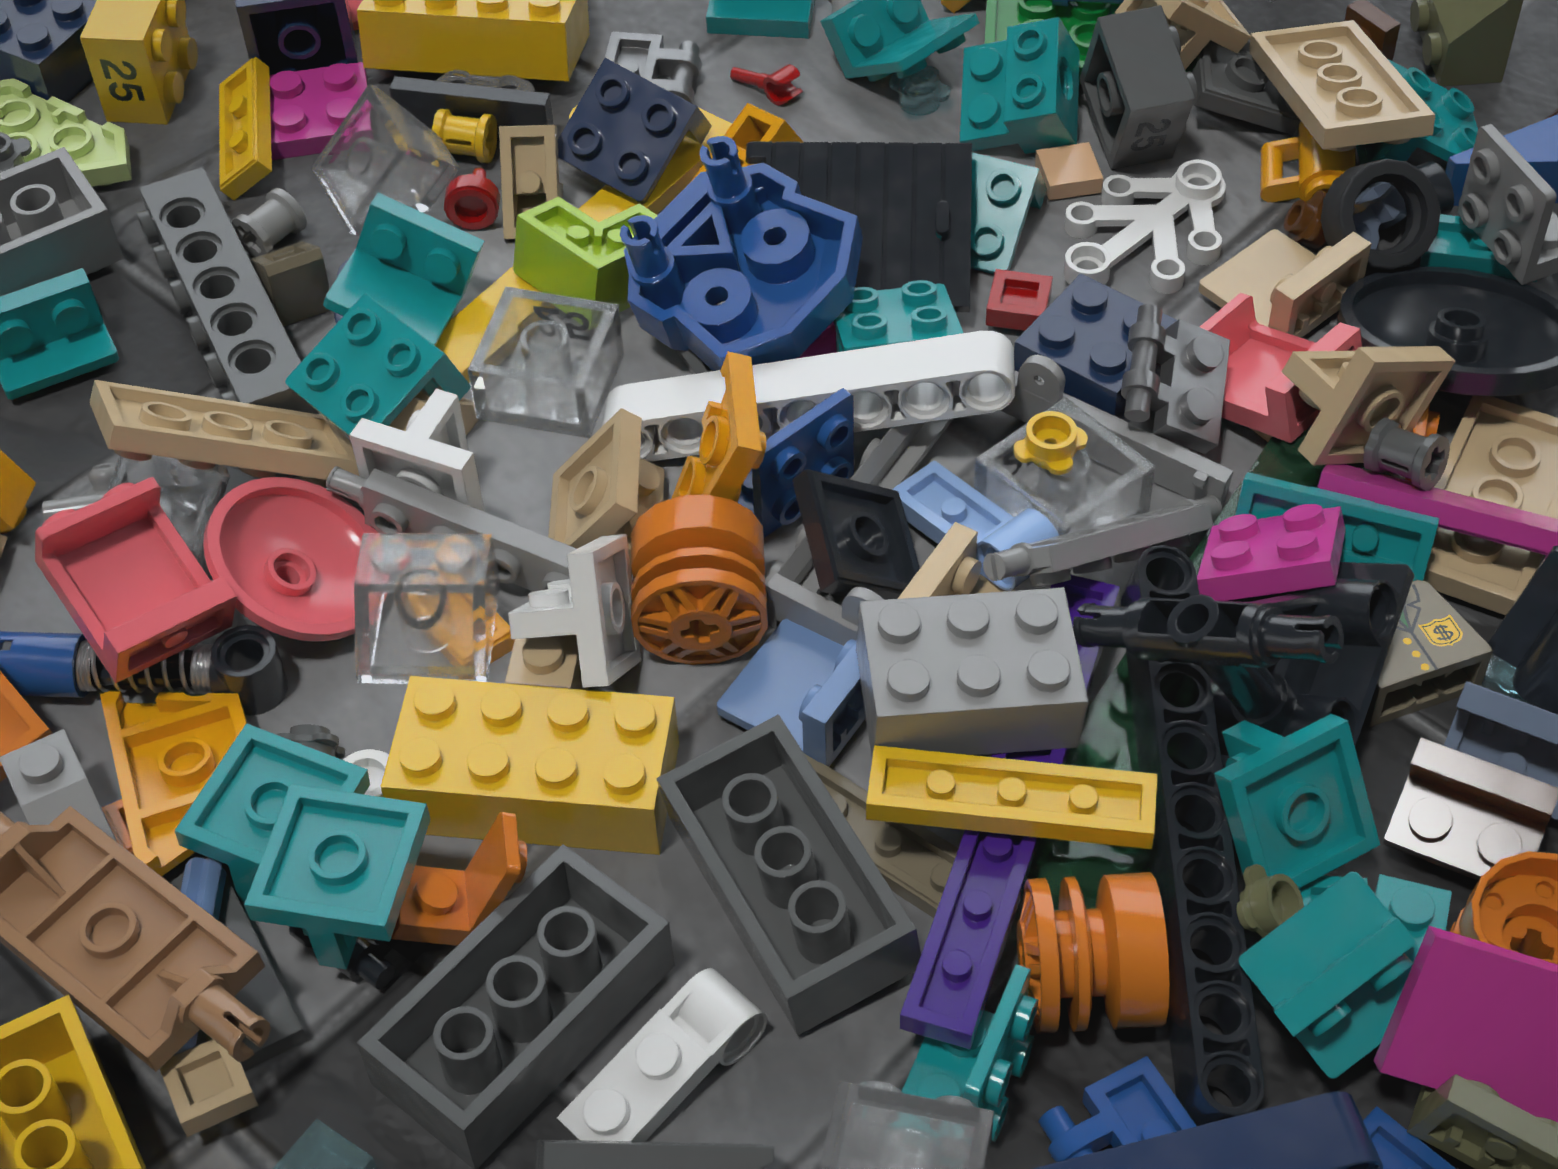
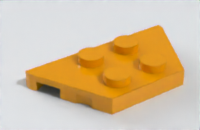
M108 691L100 694L134 856L161 877L195 853L192 850L179 846L175 829L247 723L238 693H207L201 696H190L184 692H159L155 700L156 703H125L121 691Z

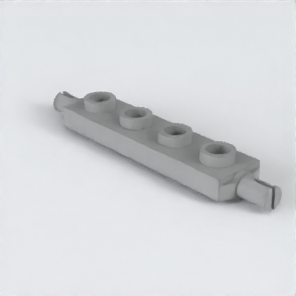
M335 466L329 473L326 481V490L357 501L364 511L365 524L372 526L386 537L404 539L429 549L441 559L459 561L486 572L498 582L504 584L513 583L533 592L547 590V583L570 579L567 554L577 548L375 468L367 479L345 471L338 466Z
M1214 495L1205 496L1197 500L1184 499L1179 501L1175 507L1153 510L1029 544L1017 543L1010 549L987 554L983 561V569L986 576L992 581H997V579L1000 581L1007 577L1030 575L1032 586L1065 582L1071 580L1069 568H1073L1074 574L1098 572L1112 568L1111 556H1113L1114 563L1138 560L1145 550L1151 548V545H1166L1177 549L1190 546L1189 535L1211 529L1213 520L1216 521L1221 517L1223 507L1221 501Z

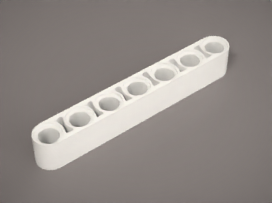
M976 331L752 365L759 429L765 433L766 439L842 388L854 396V432L993 413L1008 406L1015 396L1014 347L1006 336L995 331ZM720 370L618 386L607 396L602 426L620 408H623L642 418L640 458L653 462L699 455L700 440L703 432L701 420L708 401L721 403L726 390L725 377H722Z

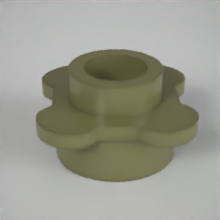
M1258 864L1248 866L1244 870L1243 877L1246 886L1245 890L1239 894L1240 901L1237 904V916L1243 928L1251 932H1257L1264 938L1304 907L1302 895L1295 882L1285 874H1275L1267 877L1265 869Z

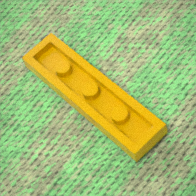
M874 745L866 800V820L1152 849L1155 833L1157 774Z

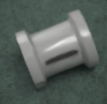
M272 189L266 194V202L248 216L240 214L232 220V225L244 249L251 256L257 257L272 252L273 246L289 233L298 234L307 226V219L303 209L283 189Z

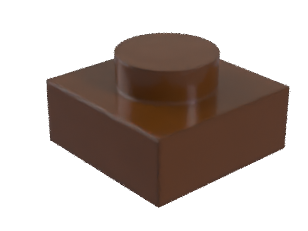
M1357 0L1347 5L1344 21L1354 20L1387 59L1393 61L1401 23L1367 0Z

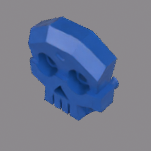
M726 136L710 138L707 140V144L710 147L712 159L708 148L703 145L699 153L706 171L700 172L655 219L646 215H638L627 220L634 234L633 238L627 226L623 225L621 227L620 237L626 246L624 254L629 274L628 302L641 329L673 350L688 351L690 349L712 371L721 370L728 351L750 356L752 358V365L798 358L853 301L863 241L857 215L801 195L797 181L764 162L742 167L734 140Z

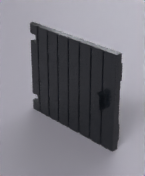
M753 141L746 144L745 161L747 164L764 162L797 181L801 195L857 215L863 241L855 288L895 289L902 288L904 284L917 280L930 281L934 284L940 283L945 285L955 312H970L972 143H772ZM936 233L941 235V240L936 236Z

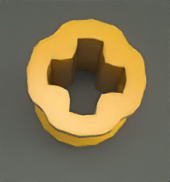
M449 109L437 110L431 129V148L435 157L446 158L450 153L477 157L480 163H490L494 157L497 144L498 130L495 116L483 114L479 119L454 116Z

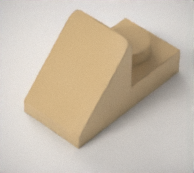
M556 125L499 126L504 239H515L518 214L558 196L563 199V184L559 182Z

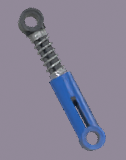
M236 626L225 631L215 640L214 644L199 643L194 650L187 648L118 683L114 682L85 636L81 633L0 631V671L21 696L84 698L91 690L96 692L100 689L102 692H107L113 685L121 692H125L132 686L137 693H142L148 686L154 693L161 692L165 687L170 692H179L184 687L189 694L238 693L245 715L251 716L264 714L276 708L284 700L288 691V680L276 642L270 632L259 626Z

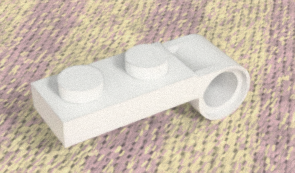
M705 969L692 977L662 1009L657 1011L563 1110L557 1119L578 1140L645 1142L719 1062L724 1066L734 1064L753 1048L765 1030L767 1015L715 969Z

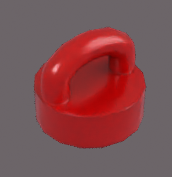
M475 168L472 174L460 175L447 186L444 211L453 224L463 229L479 230L493 224L498 217L500 193L497 186L486 178V171L484 169Z

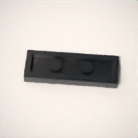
M394 76L389 87L397 130L431 134L434 116L439 109H449L454 116L479 119L483 114L494 115L497 121V141H500L499 126L554 125L550 93Z

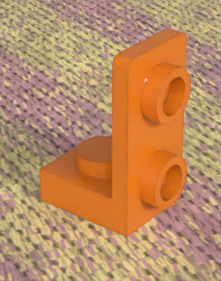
M499 813L465 871L415 865L392 939L458 946L503 902L513 884H519L522 881L527 866V846L524 841L518 840L515 813Z

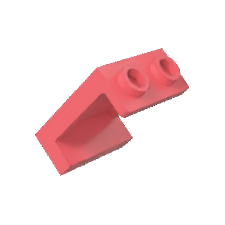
M1244 293L1238 294L1200 326L1205 330L1230 340L1222 418L1292 443L1307 430L1321 411L1307 404L1299 395L1300 389L1282 373L1293 351H1356L1358 347H1362L1360 328L1341 322L1316 343L1261 325L1255 318L1253 297Z
M154 477L147 478L136 484L127 482L110 489L101 500L76 511L74 509L59 511L50 516L35 531L36 564L115 683L232 627L237 595L224 576L211 581L161 508V487Z

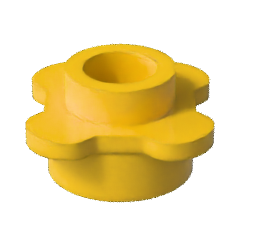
M1056 411L1041 412L1028 421L1026 437L1014 444L1013 453L1015 458L1022 463L1033 462L1038 467L1047 469L1052 474L1063 475L1072 470V458L1078 450H1082L1087 446L1088 437L1086 432L1078 428L1073 419L1066 414Z

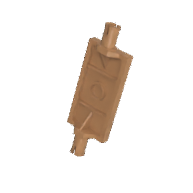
M71 806L49 825H29L26 822L19 821L15 823L0 811V942L64 996L69 994L77 1007L155 1072L200 1029L226 1049L228 1054L237 1062H244L254 1055L253 1050L242 1042L244 1037L248 1038L259 1048L263 1046L270 1034V1023L262 1016L256 1015L234 997L265 967L257 950Z

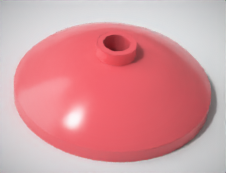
M266 477L251 480L229 491L218 502L206 524L203 541L204 556L212 579L215 580L224 576L237 595L235 608L252 622L273 633L303 641L341 639L358 632L369 624L387 598L391 583V568L386 548L378 532L372 526L365 524V516L356 507L336 493L327 491L322 486L288 477Z

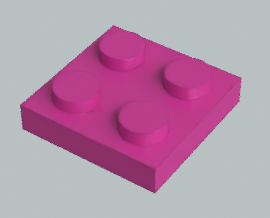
M363 62L351 64L337 63L329 67L301 71H282L270 75L272 160L376 146L366 68H363Z
M1305 504L1293 507L1280 516L1257 519L1256 516L1251 514H1241L1229 517L1221 521L1219 525L1212 526L1197 575L1199 595L1210 596L1215 601H1228L1336 585L1346 531L1341 506L1322 509L1317 504Z

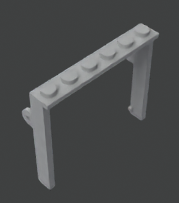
M1032 355L1022 364L1019 372L1014 370L1015 396L1011 403L1000 411L1026 423L1033 416L1041 412L1056 411L1066 414L1073 419L1078 428L1086 432L1088 440L1084 450L1186 498L1197 500L1205 496L1214 495L1221 501L1222 505L1226 501L1233 470L1064 393L1065 375L1059 365L1048 357ZM954 418L891 427L881 440L874 438L869 443L861 458L860 467L851 477V480L893 489L909 478ZM804 527L797 538L795 550L784 563L781 561L774 563L765 577L768 626L776 629L782 620L788 619L843 646L850 639L857 641L860 601L884 600L877 593L863 587L851 589L844 598L842 606L819 595L821 591Z

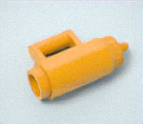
M1300 122L1298 137L1267 142L1261 147V198L1270 203L1295 198L1307 201L1318 190L1327 193L1336 178L1349 168L1356 166L1355 148L1343 152L1329 149L1323 150L1305 125ZM1299 159V175L1283 178V162Z

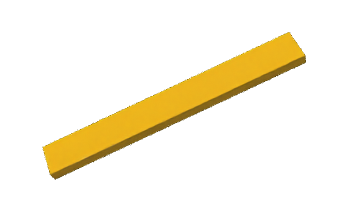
M699 108L712 125L702 144L684 136L646 203L641 204L605 185L584 203L579 210L598 222L637 204H641L655 214H658L691 182L703 165L699 155L702 145L707 147L711 154L707 140L716 136H724L732 123ZM512 266L449 321L436 347L447 355L469 383L530 329L538 319L540 320L544 316L536 308L535 302L554 305L558 303L517 276ZM543 308L547 312L551 310L549 308Z

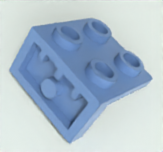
M788 619L782 620L718 700V715L749 730L779 714L803 753L829 767L866 718L856 653L857 641L850 639L843 646Z

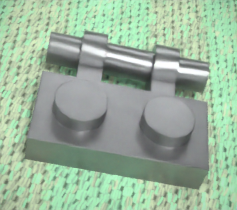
M611 32L604 58L693 103L694 91L691 85L699 78L702 65L699 58L700 49L695 42L684 41L680 44L679 49H665L663 35ZM658 75H668L672 79L664 80L657 78Z
M1143 304L1138 308L1137 323L1132 324L1129 329L1128 348L1133 353L1131 368L1125 372L1122 381L1121 395L1126 399L1124 415L1130 421L1144 422L1149 419L1150 410L1155 412L1153 434L1205 454L1219 444L1230 340L1181 319H1178L1165 330L1161 326L1163 313L1161 307L1154 304ZM1156 363L1161 364L1160 377L1155 373Z

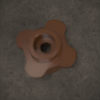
M1322 190L1316 191L1313 197L1307 201H1296L1289 209L1284 220V229L1289 232L1288 237L1311 250H1316L1325 243L1321 214L1323 199L1327 193Z

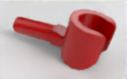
M790 64L771 75L733 67L730 72L732 80L764 89L767 98L774 105L780 106L803 93L802 89L796 88L791 83V81L800 76V72L795 66Z

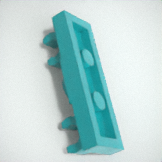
M1250 472L1246 473L1235 515L1251 514L1260 519L1280 516L1293 507L1305 504H1317L1322 509L1341 506L1346 531L1340 562L1406 564L1414 573L1413 581H1423L1440 518L1312 486L1308 487Z

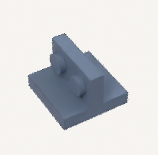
M1466 681L1456 706L1458 710L1444 746L1558 787V715ZM1558 800L1551 816L1552 818H1555L1557 820Z

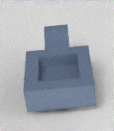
M1379 181L1370 184L1356 198L1353 211L1356 232L1372 243L1371 249H1376L1378 246V230L1395 225L1407 215L1404 199L1394 186Z

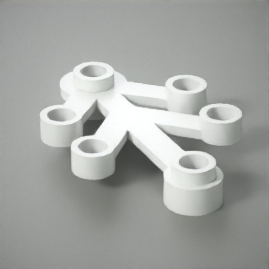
M1196 159L1181 164L1172 178H1130L1119 174L1111 175L1102 184L1101 202L1103 205H1093L1083 201L1070 204L1065 211L1064 229L1071 237L1077 239L1092 237L1097 232L1098 227L1103 226L1127 227L1103 245L1081 242L1071 246L1065 254L1064 278L1070 285L1081 273L1105 285L1109 280L1110 268L1152 237L1154 261L1151 264L1149 284L1155 291L1163 294H1172L1179 291L1184 283L1185 264L1178 259L1174 226L1176 218L1189 210L1192 231L1188 235L1186 256L1191 262L1198 265H1211L1220 257L1222 237L1215 231L1212 207L1218 205L1225 196L1226 184L1220 169L1209 161ZM1135 198L1163 199L1156 205H1133Z

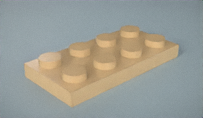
M1354 20L1250 34V55L1323 150L1329 149L1343 152L1352 150L1357 145L1379 142L1403 144L1411 138L1433 135L1434 112Z
M94 380L89 403L108 449H113L116 454L124 458L137 461L150 460L153 455L176 458L185 466L201 470L213 469L215 464L239 467L242 472L258 478L275 477L276 473L296 475L304 481L326 487L329 473L335 466L359 476L351 442L341 429L323 415Z
M1473 395L1450 444L1449 459L1445 471L1434 487L1558 519V418L1492 396ZM1438 527L1423 581L1428 582L1438 592L1506 615L1540 566L1544 554Z

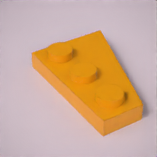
M727 352L720 370L722 377H725L726 384L721 403L708 401L701 420L703 432L700 440L699 457L687 456L672 498L685 495L707 494L732 499L738 503L742 484L750 470H756L761 465L766 450V435L759 429L752 358L750 356Z

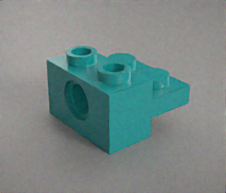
M1059 17L1007 27V40L964 48L960 143H972V151L1019 144L1025 154L1035 153L1039 149L1077 144L1080 51Z

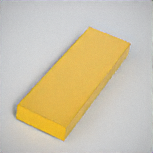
M256 56L219 84L220 191L232 200H236L272 172L269 66Z

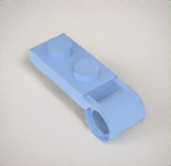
M935 460L892 489L899 492L906 520L937 544L940 543L954 522L977 531L976 560L982 563L980 574L997 587L1006 591L1013 590L1028 579L1030 575L1007 577L1000 581L998 579L997 581H992L986 576L983 569V561L986 555L1010 549L1017 543L1029 544L1059 536L1053 524L1041 512L1027 508L1013 517Z

